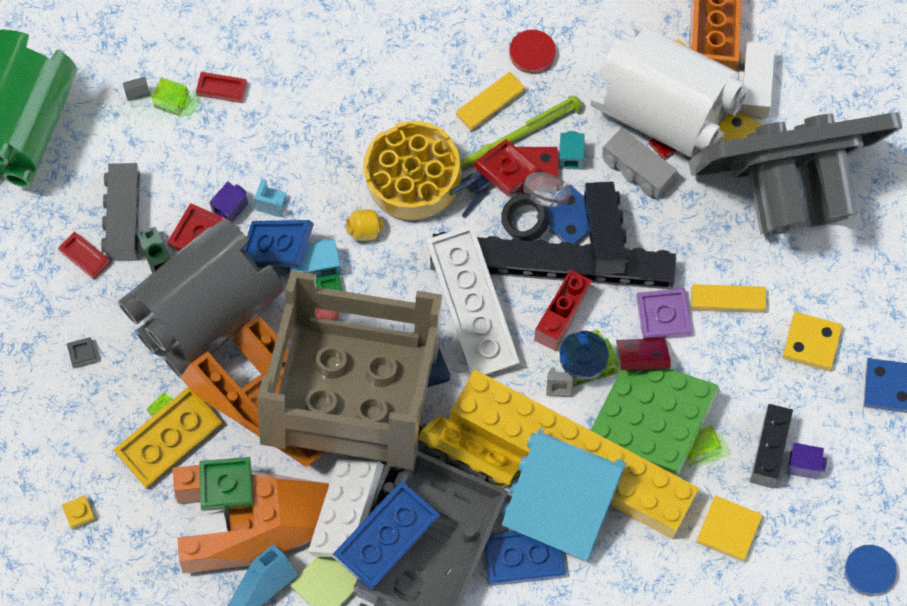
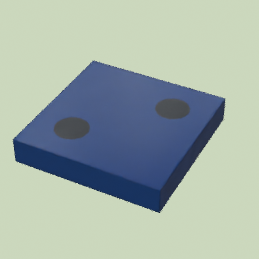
M571 184L546 206V209L549 213L548 229L562 242H570L576 245L589 232L584 196Z
M868 358L866 361L863 407L907 413V363Z

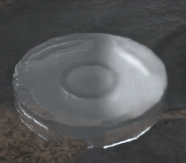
M529 174L523 184L524 192L531 195L530 198L534 202L544 206L558 207V204L561 203L565 205L571 196L570 186L561 178L552 174Z

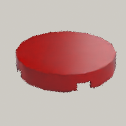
M537 29L518 33L512 39L509 46L512 64L518 70L525 73L527 71L532 72V74H538L546 71L553 64L556 54L552 38L545 32Z

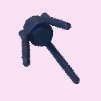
M478 170L462 179L461 184L449 192V195H453L467 187L470 192L478 193L462 213V217H466L478 201L488 193L486 187L491 182Z

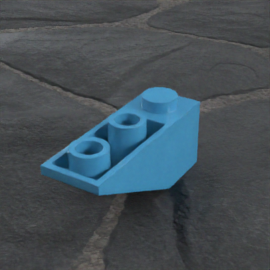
M272 545L252 561L227 606H261L296 578L298 574L285 554L275 545Z

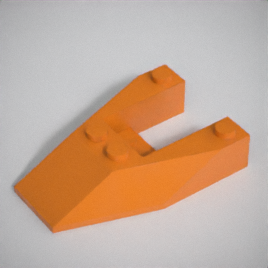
M257 315L243 325L231 340L261 373V375L242 389L208 351L192 362L180 378L198 398L260 437L257 397L263 375L267 376L277 335ZM288 347L286 348L282 368L280 371L275 393L277 394L289 351ZM286 445V449L277 448L306 467L326 452Z
M199 465L172 468L177 503L200 501ZM252 470L253 507L229 509L230 531L177 538L179 563L182 573L249 566L257 556L272 545H275L284 554L311 542L329 483Z

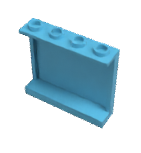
M541 427L536 434L532 433L528 440L527 447L530 448L527 457L523 456L519 464L518 470L522 472L519 480L514 479L509 493L513 494L510 503L506 501L502 509L501 516L504 517L502 526L587 561L593 551L626 462L619 459L612 462L543 433L545 429Z

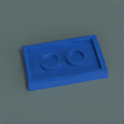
M310 220L252 221L247 234L250 241L243 249L258 267H267L268 265L272 267H301L314 223Z
M516 531L490 534L484 548L489 586L566 577L563 551Z

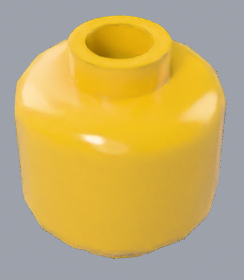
M372 209L354 210L350 216H347L346 231L355 241H373L377 238L378 233L383 230L382 218H378L376 211Z

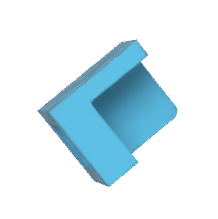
M261 179L254 198L256 211L280 217L287 198L286 192L269 188L267 180Z

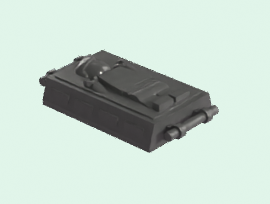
M429 447L428 455L417 451L413 470L406 469L401 480L436 510L440 516L372 591L357 579L353 587L357 597L373 603L374 606H460L508 491L493 485L497 484V482L491 476L484 472L474 471L468 464L460 460L451 459L447 453L439 449Z

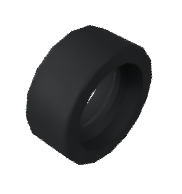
M518 194L509 199L504 205L501 213V222L511 237L533 242L546 232L549 225V213L546 206L536 196ZM525 205L535 207L539 213L537 223L527 231H519L514 228L512 217L517 209Z

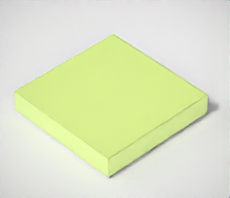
M317 556L295 578L290 587L310 606H342L355 593L353 587L357 578L333 557Z

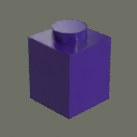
M227 181L209 202L212 213L233 222L248 205L247 192L240 185L235 184L234 186Z
M794 443L790 451L787 474L818 479L820 473L825 472L827 457H823L824 448Z

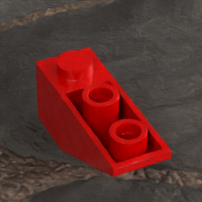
M572 270L568 272L535 328V341L554 351L557 350L592 280Z

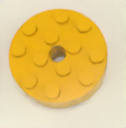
M423 121L397 123L395 127L385 132H380L367 148L363 168L369 193L379 208L394 217L406 220L431 217L444 210L457 195V193L449 195V192L460 185L462 180V169L457 147L444 130L431 123Z

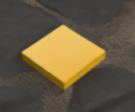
M715 495L696 543L744 562L763 514Z

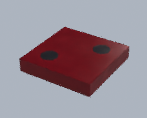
M665 338L616 340V350L621 370L671 368V358Z

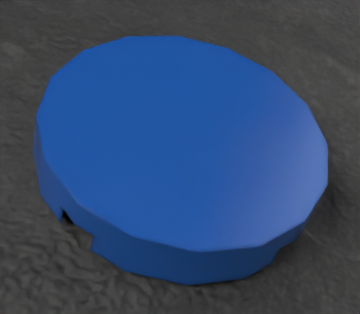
M874 544L855 548L845 563L846 580L856 592L863 595L878 596L886 592L893 585L896 578V563L892 555L884 548Z

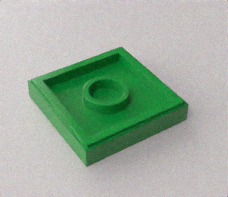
M250 457L199 461L201 511L253 507Z

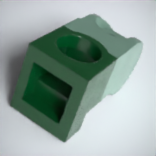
M156 227L137 233L152 273L170 259Z

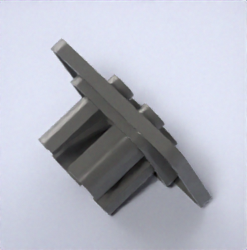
M896 112L835 122L833 113L821 114L804 119L805 124L797 125L793 130L788 131L785 122L761 125L756 127L757 132L748 134L747 138L719 142L704 147L688 161L691 176H702L731 171L732 178L749 176L760 235L789 231L788 225L806 221L796 168H800L811 227L848 219V216L858 214L847 156L859 148L875 145L902 129L900 113Z

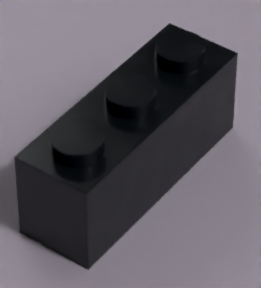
M768 404L749 483L774 489L780 472L793 409Z

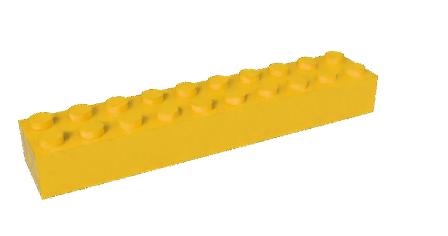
M475 369L450 410V421L521 457L528 456L530 448L527 447L528 440L532 433L536 434L542 427L545 429L543 433L612 462H615L617 459L626 462L610 506L673 539L699 487Z

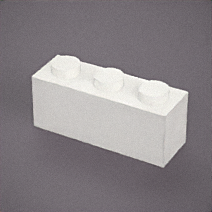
M747 42L745 51L741 50L739 64L743 65V71H739L738 81L742 82L743 89L747 90L744 102L740 107V112L747 116L768 118L771 107L775 45Z

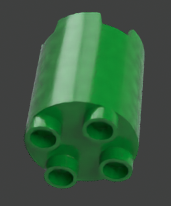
M1 29L0 174L8 182L16 186L29 188L77 73V67L70 57L60 49H57L50 59L27 48L29 34Z

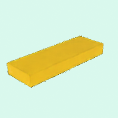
M508 72L457 110L456 116L472 131L525 91V87L511 72Z
M692 284L691 310L765 312V287Z

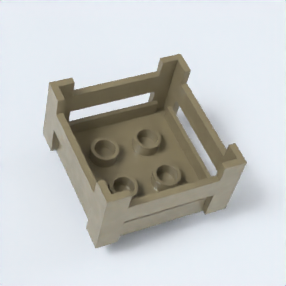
M290 271L285 290L286 305L267 376L263 375L257 397L260 445L286 449V445L387 461L388 466L413 470L418 449L419 424L432 363H436L440 344L442 294L417 291L416 303L316 287V274ZM317 309L415 324L414 333L317 318ZM288 340H290L291 343L277 394L275 393L280 371L282 368Z

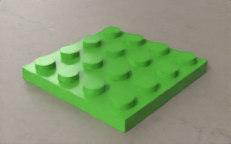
M669 368L621 370L591 431L666 471L679 475L720 388L717 384Z

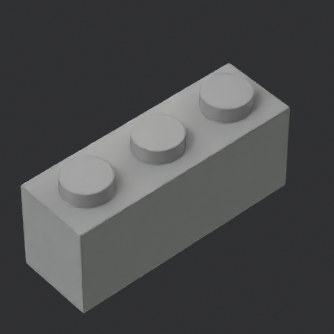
M622 127L603 147L602 158L608 166L615 167L622 172V175L628 181H633L639 185L641 190L648 196L652 195L658 199L676 179L677 169Z

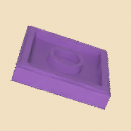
M685 288L639 292L636 294L642 339H669L692 336Z

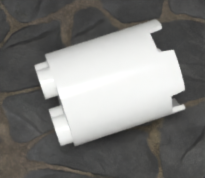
M633 21L630 27L635 29L637 37L632 43L620 39L616 40L599 72V76L610 83L605 100L593 96L591 98V106L691 158L704 147L722 142L725 133L720 131V126H718L725 112L735 116L747 94V90L743 89V83L738 81V72L637 21Z

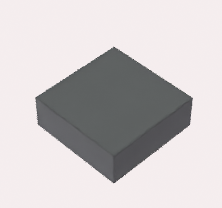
M145 77L122 83L127 101L150 95Z
M91 337L67 343L73 368L97 362Z

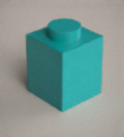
M576 131L560 133L559 169L583 170L584 133Z

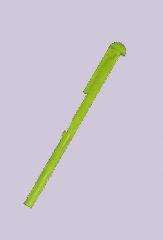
M568 96L567 100L526 121V125L491 144L484 145L480 150L461 159V169L463 170L474 164L477 159L505 139L512 143L571 110H574L576 113L579 112L582 107L581 100L577 96Z

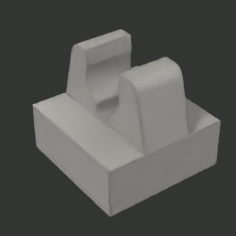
M555 367L550 369L547 375L546 395L571 397L573 373L570 372L569 368H565L564 373L555 372Z

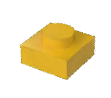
M86 495L62 504L71 530L95 520Z

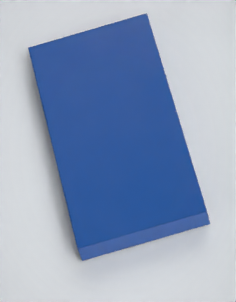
M401 480L333 553L332 557L372 591L439 518L440 514Z

